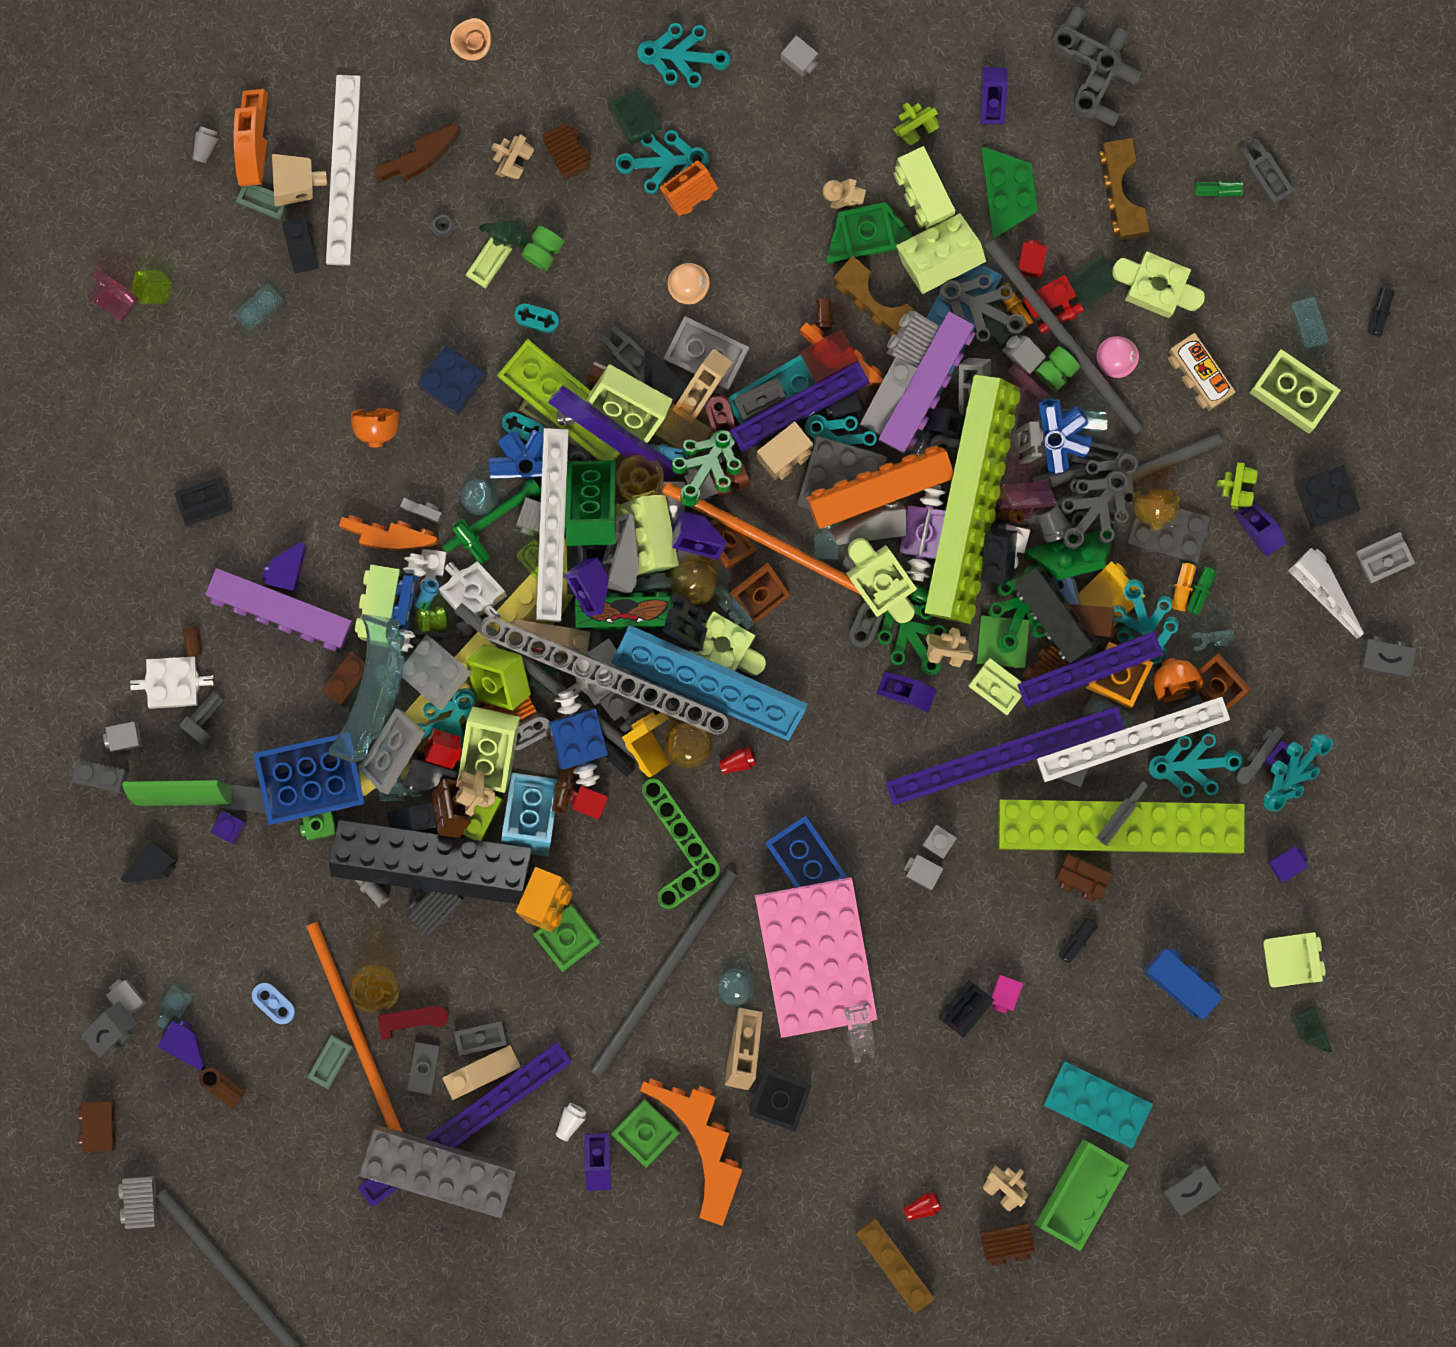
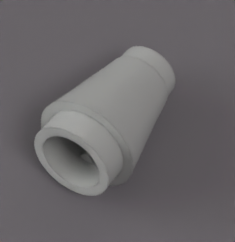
M200 126L199 131H196L193 160L203 163L207 162L219 140L217 138L218 132Z

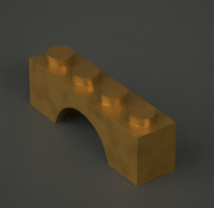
M1133 139L1106 142L1103 144L1102 150L1099 151V161L1101 165H1105L1106 174H1103L1104 187L1109 188L1110 197H1107L1109 212L1113 211L1115 220L1111 221L1113 235L1117 234L1118 240L1147 236L1149 227L1145 208L1132 204L1125 197L1121 185L1125 172L1134 167L1136 163Z
M852 256L833 277V282L836 283L834 288L843 296L847 293L853 298L852 304L860 311L865 309L870 313V320L878 327L883 325L889 330L887 334L890 338L894 334L897 335L901 328L899 322L905 313L908 314L909 311H916L907 303L895 308L878 304L872 298L868 289L871 271Z
M875 1217L855 1232L915 1314L935 1300Z

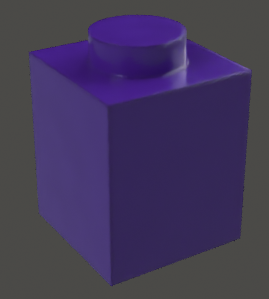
M1281 741L1267 757L1264 764L1271 769L1273 764L1280 760L1289 766L1291 756L1287 754L1288 745Z
M222 811L211 833L236 845L247 823Z
M1296 846L1291 847L1267 862L1280 883L1287 881L1308 868L1306 864L1308 861L1307 856L1301 848L1297 850Z

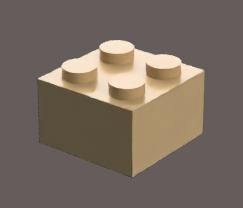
M793 422L757 451V459L774 481L778 477L783 480L792 473V466L797 462L802 465L811 458L813 443L798 424Z

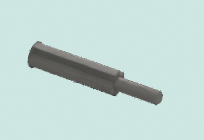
M1145 781L1139 785L1129 799L1126 798L1098 834L1096 839L1100 843L1108 846V843L1136 808V801L1148 787Z

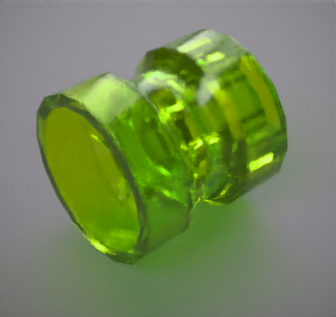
M437 606L432 610L419 608L417 610L419 631L428 632L431 628L437 631L445 630L446 614L444 607Z

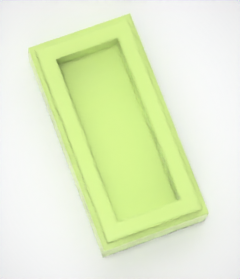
M491 236L466 273V276L486 289L511 253L512 248L496 237Z

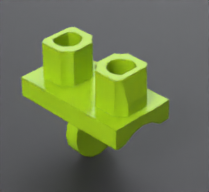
M906 102L902 105L905 112L898 117L901 122L907 118L909 119L893 130L897 136L902 137L911 146L921 139L915 130L921 124L928 134L939 128L935 117L938 113L934 107H927L916 114V112L922 109L920 104L917 103L911 107Z
M1237 463L1235 482H1232L1233 473L1226 472L1225 479L1218 480L1216 486L1223 488V497H1229L1230 489H1233L1231 509L1239 510V506H1253L1254 493L1242 491L1243 483L1256 485L1258 471L1245 467V463Z

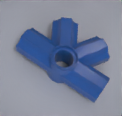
M1053 398L1044 399V401L1039 403L1048 471L1061 473L1069 469L1067 452L1083 458L1088 454L1092 438L1079 433V431L1089 424V420L1080 407L1075 406L1062 416L1060 400ZM1053 433L1059 434L1057 438H1049Z
M533 430L526 445H524L516 431L509 433L498 441L507 457L489 458L490 479L542 477L543 434ZM528 460L532 462L533 469L531 472L522 473L520 471L519 465L522 461Z

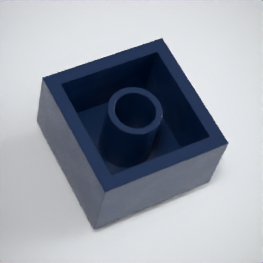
M446 345L417 384L421 390L458 416L485 381L486 375Z

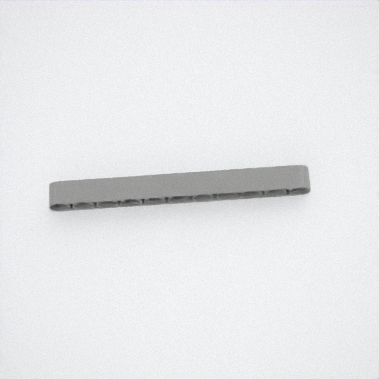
M488 616L481 623V631L485 638L710 733L722 734L728 728V719L723 712L499 617ZM491 622L499 624V630L495 634L486 632V626ZM512 632H519L522 638L520 642L514 644L509 642V635ZM536 641L544 643V649L539 653L531 651V646ZM557 651L566 652L567 656L563 662L554 661V654ZM581 660H586L589 662L588 669L583 672L576 670L577 663ZM605 669L610 670L611 677L607 681H601L598 677L599 673ZM625 679L633 680L634 684L630 690L621 689V683ZM649 688L655 689L656 694L654 698L647 700L643 697L645 690ZM669 698L678 699V704L673 709L666 708V701ZM692 707L700 708V714L696 718L688 717V711ZM719 716L722 718L720 726H710V721L713 717Z

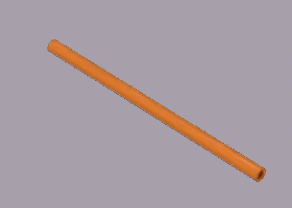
M667 482L662 493L681 502L682 489ZM700 499L697 505L691 506V508L861 595L848 575L702 499Z
M318 922L312 923L306 927L386 1125L390 1129L403 1132Z

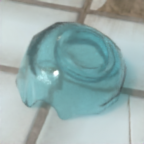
M474 479L467 482L463 487L460 501L469 513L485 516L497 508L499 492L489 481Z
M741 968L727 970L720 976L717 984L719 997L726 1004L734 1006L749 1001L753 997L756 988L754 976L748 970Z

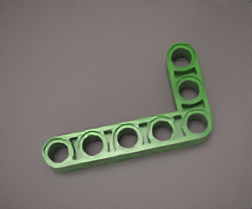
M649 779L642 787L644 797L693 866V868L659 891V904L663 908L672 909L714 881L720 873V868L664 785L657 779ZM650 784H657L660 787V793L655 797L649 796L646 792ZM669 803L674 807V813L671 816L665 817L660 813V808L663 804ZM679 823H683L688 827V833L683 837H679L674 833V828ZM693 843L699 844L702 848L701 854L697 857H692L688 853V847ZM707 863L713 864L716 868L715 874L711 877H706L702 874V867ZM687 877L693 878L696 882L695 888L691 891H686L682 888V881ZM666 891H671L676 896L675 902L671 905H666L662 902V895Z

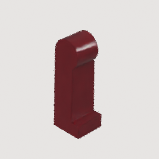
M433 1006L379 1015L377 1018L381 1040L391 1039L392 1031L424 1025L442 1027L448 1022L449 1013L442 1006Z

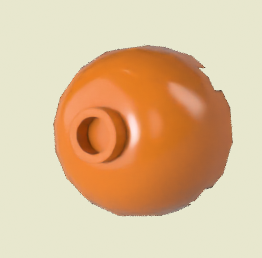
M364 409L351 412L352 430L359 440L368 442L369 447H382L383 442L390 441L399 430V412H396L394 409H376L377 411H368L366 413Z
M1174 658L1165 660L1155 673L1153 679V687L1159 702L1163 699L1164 703H1171L1188 697L1182 694L1193 688L1197 692L1203 686L1202 677L1193 664L1185 660H1175Z

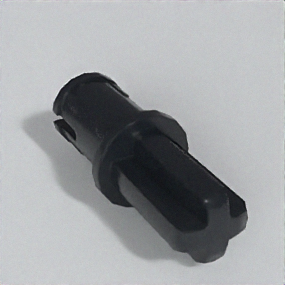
M1380 288L1376 305L1371 310L1373 316L1368 333L1373 336L1382 335L1387 316L1391 314L1389 309L1395 291L1391 289Z
M603 735L608 754L605 756L607 762H611L621 773L629 776L635 770V765L620 752V747L617 749Z
M1086 917L1074 934L1071 933V939L1058 956L1066 963H1070L1083 946H1087L1085 943L1098 928V925Z

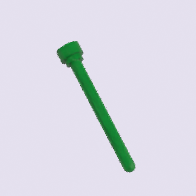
M533 477L525 482L526 485L522 487V491L469 526L474 534L478 533L523 502L525 498L529 497L531 499L540 496L541 489ZM456 535L443 544L442 551L449 553L462 544L459 537Z

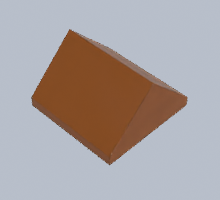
M716 520L709 522L726 541V547L718 559L726 571L757 552L749 537Z
M766 563L732 590L729 596L751 624L754 625L787 599L790 594L771 566Z
M1219 653L1198 670L1203 680V686L1197 693L1205 702L1222 697L1228 710L1251 690Z

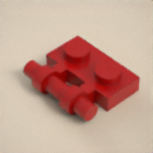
M1066 275L1036 290V293L1050 310L1062 304L1065 311L1055 316L1060 323L1068 319L1072 321L1077 318L1076 315L1084 311L1080 302L1074 306L1070 305L1068 300L1077 295ZM1023 297V300L1026 306L1028 307L1032 317L1034 319L1039 317L1038 313L1034 310V308L1030 305L1026 298ZM1045 322L1037 325L1042 334L1050 330Z

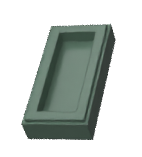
M259 185L242 186L236 203L280 221L287 205L275 206L274 191Z
M331 1035L307 1078L329 1090L353 1046Z

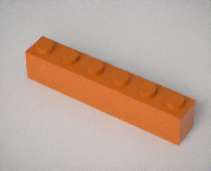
M932 446L925 449V453L921 455H908L903 457L902 462L897 464L887 463L880 466V470L876 472H863L856 476L857 479L852 481L842 480L835 483L834 487L828 490L822 488L811 493L812 496L806 497L815 525L821 529L951 480L954 472L947 451L942 447Z

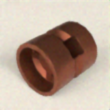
M742 461L741 471L736 475H731L727 472V463L725 467L721 466L724 476L730 479L731 484L729 491L725 493L719 492L716 489L719 499L732 494L733 489L740 491L751 486ZM731 465V466H730V467H732V468H737L736 465ZM710 471L709 474H710V476H711V478H712V481H713V483H714V486H715V488H716L715 478H714V476H713L712 471Z

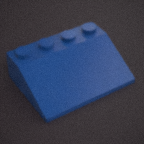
M350 732L253 753L269 825L365 804L352 733Z

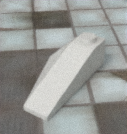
M1312 548L1309 549L1288 571L1356 639L1361 637L1364 632L1329 564L1326 562V556L1318 549L1315 551Z

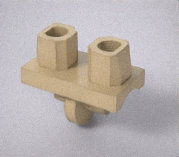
M521 134L514 136L508 149L510 141L505 138L501 145L493 143L491 149L496 152L493 160L499 163L502 156H504L495 172L496 175L500 177L507 176L515 180L520 178L524 168L514 163L516 157L520 156L528 160L534 151V148L525 142L526 137Z
M847 179L841 183L832 180L824 185L823 195L827 200L832 201L830 208L839 209L844 206L853 208L856 204L860 205L863 203L866 190L855 187L856 180Z
M951 628L948 634L942 633L941 636L928 633L926 637L928 644L926 655L932 663H939L943 656H947L949 664L961 667L964 660L971 661L973 657V652L969 650L968 640H966V637L960 636V630L957 628Z
M477 770L473 776L463 771L458 777L456 787L460 789L456 795V802L465 805V814L472 816L476 805L485 808L494 803V791L484 787V772Z
M995 1165L983 1186V1189L992 1196L1000 1188L1006 1194L1000 1203L1008 1211H1011L1017 1205L1021 1207L1029 1195L1023 1189L1027 1183L1020 1178L1024 1173L1022 1169L1014 1173L1008 1167L1003 1172Z

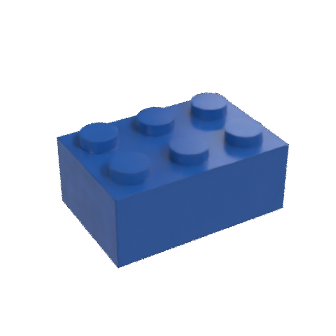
M806 816L765 843L794 888L847 877Z
M1173 948L1169 950L1161 949L1143 969V972L1197 1020H1204L1222 1000V997L1219 995L1221 990L1210 981L1204 982L1200 978L1202 973L1192 965L1186 966L1182 962L1183 957Z

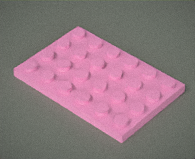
M852 878L755 895L781 1038L877 1020Z

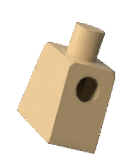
M272 154L275 206L313 199L312 186H327L326 171L312 172L311 159Z

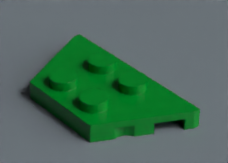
M982 147L981 153L992 239H997L1006 231L1037 213L1033 169L1031 163Z
M886 202L838 213L826 262L829 265L848 261L852 256L857 259L897 250L896 245L913 236L905 228L902 221L894 215L893 210Z
M1101 530L1083 534L1084 541L1076 549L1068 548L1063 540H1056L1025 549L1024 555L1026 560L1033 559L1037 562L1038 567L1043 566L1052 577L1060 580L1105 568L1107 556L1111 551V542H1101L1099 539ZM1103 532V537L1105 539H1110L1111 534L1109 532ZM1071 537L1069 538V541L1071 543H1076L1077 538Z

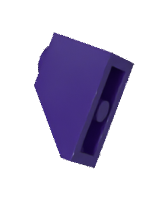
M982 68L981 124L1005 123L1008 85L1007 68Z
M1253 501L1252 507H1242L1233 513L1255 546L1265 556L1270 555L1286 544L1278 523L1255 501Z
M681 511L673 525L672 548L718 560L726 547L724 538L705 517Z
M298 543L272 559L270 565H266L264 568L263 580H266L265 584L268 587L296 593L307 545L305 543Z
M598 558L584 559L566 572L564 576L586 616L601 615L604 612L609 578L605 572L604 565Z
M885 671L877 694L914 709L929 712L937 690L918 680Z
M182 1019L179 1022L171 1021L158 1048L199 1070H204L206 1064L197 1032L191 1030L193 1025Z
M609 1133L585 1134V1177L587 1191L611 1190Z

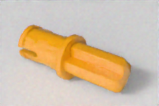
M1007 289L1001 290V295L1007 297L1010 295V292ZM1014 292L1009 300L1003 301L1007 308V313L1010 312L1012 315L1020 314L1025 318V328L1033 323L1032 318L1022 305V299L1019 300Z
M1190 563L1182 564L1178 582L1174 584L1176 588L1171 609L1185 612L1189 593L1193 591L1191 585L1196 570L1195 565Z

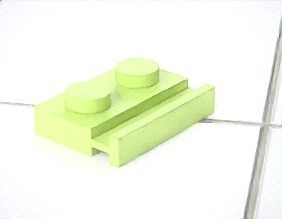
M990 658L987 659V662L968 685V687L1005 715L1010 713L1022 697L1017 684L1022 682Z

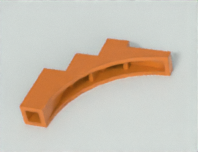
M651 1078L649 1082L643 1081L640 1091L658 1099L673 1110L687 1126L696 1141L702 1158L705 1176L704 1200L699 1218L723 1226L742 1173V1168L738 1167L739 1162L725 1158L724 1162L720 1161L729 1132L725 1131L726 1126L712 1122L711 1126L707 1125L716 1096L712 1095L713 1090L699 1086L698 1090L693 1088L691 1096L687 1097L685 1096L687 1091L673 1087L670 1091L662 1088L664 1083Z

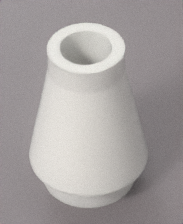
M569 1103L568 1107H564L555 1135L564 1141H568L586 1120L584 1116L587 1112L580 1106Z

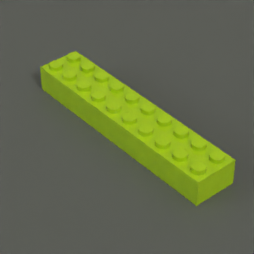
M974 375L925 608L926 614L944 620L971 624L972 618H974L976 613V597L981 589L980 578L985 534L991 530V525L996 517V501L1001 493V477L1005 473L1006 453L1010 449L1011 429L1015 425L1016 405L1020 401V388L1001 378Z
M999 800L997 850L1244 853V804L1136 802V808L1108 843V846L1100 843L1096 837L1123 802Z

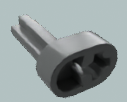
M213 691L190 718L186 717L179 727L202 747H205L212 737L201 727L224 700Z

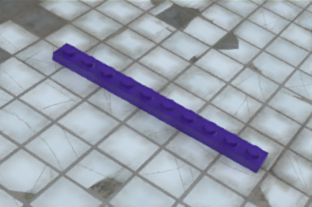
M1114 707L888 781L886 785L894 806L1119 732L1125 728L1118 707Z
M555 1042L424 1139L455 1148L571 1063L570 1058L559 1043ZM370 1179L365 1180L358 1186V1189L372 1207L398 1189L397 1187Z

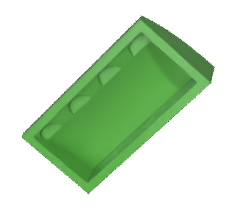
M218 780L123 782V789L127 797L137 806L232 805V785Z
M1082 1139L1035 1225L1081 1251L1129 1165Z

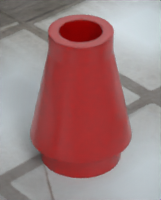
M749 746L747 748L741 747L724 760L719 761V765L725 775L752 769V766L757 765V762Z
M927 1192L903 1209L910 1222L914 1219L937 1215V1212L941 1211L942 1207L935 1192L930 1194Z

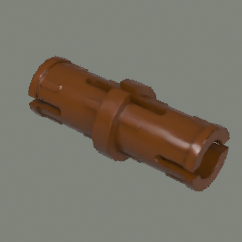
M575 766L560 770L558 782L555 783L554 787L556 792L551 808L556 813L562 814V812H567L568 801L574 790L572 785L575 773H573V770L576 768Z

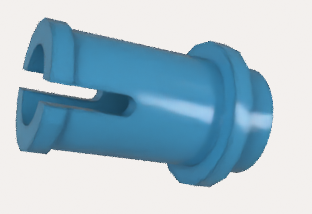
M427 579L421 583V591L415 601V606L420 610L424 603L423 610H428L434 596L439 593V585L432 579Z

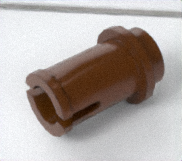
M823 298L816 300L817 321H815V325L821 330L832 329L834 320L831 318V299Z
M995 506V511H999L996 512L995 522H1008L1013 526L1023 522L1024 512L1019 507L1004 508Z
M197 626L183 628V633H181V636H184L187 657L202 655L198 635L201 632L197 629Z

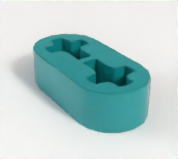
M521 304L514 313L519 325L540 332L552 333L559 326V319L555 312L534 305ZM525 309H528L529 314L536 317L535 319L527 318L526 321H522L519 312H524ZM548 316H552V321L555 324L549 325V328H545L544 322L538 321L539 318L547 319Z
M510 412L502 419V427L505 432L509 434L516 431L520 439L526 442L531 435L525 431L526 427L532 430L535 427H539V432L543 434L544 427L542 424L518 413ZM516 417L517 423L523 427L522 429L513 427L510 430L508 429L509 424L506 421Z

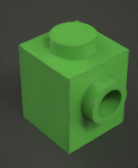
M333 811L302 818L303 822H299L302 837L306 836L308 841L336 834L337 828Z

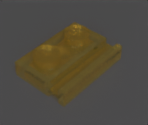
M672 403L665 419L654 434L674 447L683 449V444L686 440L704 441L712 429Z

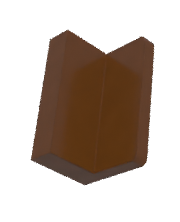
M1070 604L1092 636L1117 638L1118 628L1113 627L1114 608Z

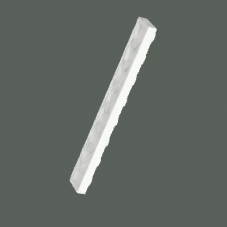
M337 75L326 253L327 265L351 266L361 76Z
M544 428L536 621H561L568 430Z
M1220 697L1036 760L1045 783L1229 721L1230 718L1224 700Z

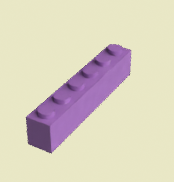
M951 312L947 313L880 435L879 442L903 455L906 450L912 451L917 442V439L914 438L917 430H923L929 420L926 416L929 408L935 409L941 398L937 395L941 386L947 387L953 376L949 374L952 366L958 367L964 356L961 353L965 344L969 346L976 334L972 331L974 328L973 324Z
M217 568L205 594L211 598V604L222 608L224 604L233 607L232 612L245 617L247 613L256 616L255 621L265 625L273 622L278 624V630L291 634L292 630L301 633L299 638L311 643L314 642V639L322 641V647L335 652L337 648L343 650L353 625L351 620Z

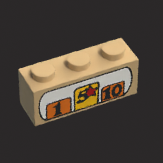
M1195 333L1169 350V362L1175 369L1179 368L1184 375L1182 377L1184 384L1187 388L1194 389L1197 394L1195 397L1201 408L1204 409L1206 407L1208 411H1211L1235 394V390Z

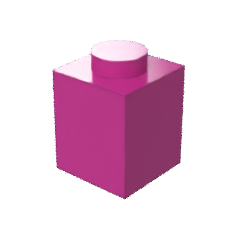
M998 975L991 997L994 999L992 1009L1005 1014L1007 1010L1013 1011L1023 983Z

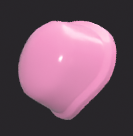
M1116 336L1108 338L1101 343L1096 358L1098 366L1103 373L1110 377L1121 378L1129 375L1136 368L1139 352L1132 341Z

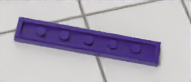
M856 361L730 431L743 453L785 430L793 422H800L868 385L870 382L859 362Z
M562 385L550 397L549 404L659 481L668 482L677 474L672 470V461Z
M1153 631L1019 683L1017 686L1024 704L1028 708L1162 656L1163 652Z

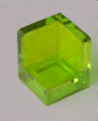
M161 270L136 271L131 293L141 304L166 303L172 282Z

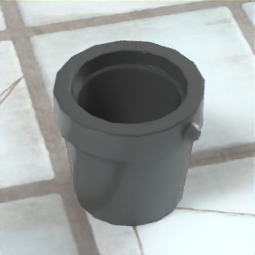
M1055 502L1044 505L1035 514L1042 530V536L1046 542L1063 538L1067 530L1073 528L1071 521L1067 519Z

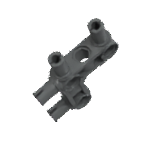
M1074 6L1066 23L1059 26L1055 33L1052 45L1058 54L1070 61L1073 59L1087 66L1089 70V76L1085 84L1081 85L1073 105L1075 113L1080 117H1086L1090 120L1096 118L1114 127L1120 114L1101 105L1102 102H1100L1112 78L1116 76L1136 85L1142 72L1124 64L1121 58L1120 51L1129 35L1127 31L1116 28L1108 45H1103L1078 32L1086 11ZM1066 37L1070 44L1063 46L1059 44L1058 38ZM1107 58L1111 60L1112 66L1104 67L1100 60ZM1086 100L1091 104V108L1083 109L1080 107L1079 102Z

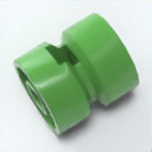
M538 226L532 235L533 242L527 243L521 256L540 269L547 271L554 261L552 255L558 254L565 242L552 231Z
M1060 346L1048 356L1049 361H1043L1035 370L1038 378L1055 392H1058L1066 383V377H1072L1080 368L1075 358Z

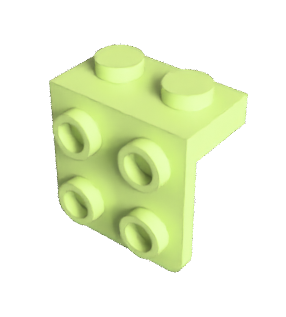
M1315 932L1270 938L1263 941L1268 981L1271 987L1323 981L1322 976H1325L1324 962L1319 960L1318 953L1322 951L1321 940L1319 937H1316Z

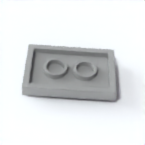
M684 316L663 360L695 375L710 352L715 349L733 362L718 385L719 388L729 391L749 351V347Z
M426 635L397 673L442 711L471 674V671L433 638Z
M396 708L359 770L380 792L388 795L396 784L402 770L408 764L416 747L420 744L425 732L404 711Z

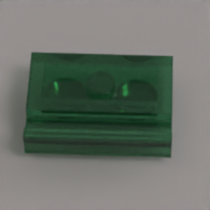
M638 88L608 103L610 112L631 145L662 129V125Z
M1102 254L1068 279L1077 295L1074 299L1077 303H1081L1084 311L1122 283L1114 279L1112 274L1113 268L1106 262Z

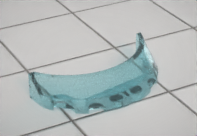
M362 614L361 619L367 634V654L363 678L352 711L341 733L329 748V755L352 763L361 761L368 755V746L371 741L378 738L384 728V718L391 712L398 693L405 658L400 655L405 645V637L399 631L401 623L393 618Z

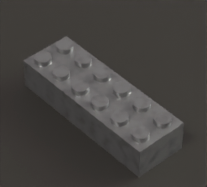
M377 1124L373 1126L359 1170L360 1177L498 1218L502 1217L516 1173L514 1165Z

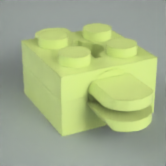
M1146 251L1140 264L1126 258H1121L1113 266V278L1130 286L1125 301L1167 318L1173 315L1176 306L1189 311H1196L1204 302V292L1186 283L1191 269Z
M863 538L853 540L849 544L848 554L856 564V567L847 572L850 580L877 617L888 610L897 622L906 623L910 621L914 616L915 610L907 596L917 590V588L886 545L875 552L867 540Z
M714 611L707 623L702 622L701 625L708 628L702 651H693L691 649L690 652L735 672L738 668L751 676H758L764 671L766 666L764 656L750 648L755 639L754 634Z

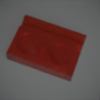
M842 329L799 352L815 384L858 361Z

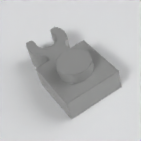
M404 498L400 506L408 512L440 524L443 514L439 512L440 508L430 503H426L424 506Z

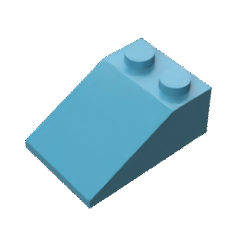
M518 773L511 774L501 844L531 848L533 855L549 856L555 812L551 808L556 792L554 787L558 779Z

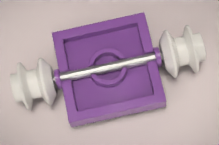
M939 485L924 490L926 492L925 497L920 498V501L928 505L925 508L908 505L906 536H902L899 553L918 558L907 561L911 565V571H907L906 574H910L909 578L911 580L923 582L924 577L929 578L925 574V570L930 568L931 565L924 560L926 558L936 559L946 512L936 510V507L943 504L939 500L940 495L946 493L941 491L942 486Z

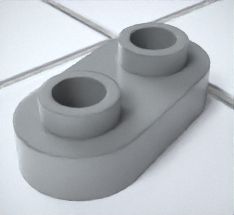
M534 713L520 720L515 750L523 749L548 735L550 731L548 722L550 721L545 714ZM540 722V725L534 726V723Z

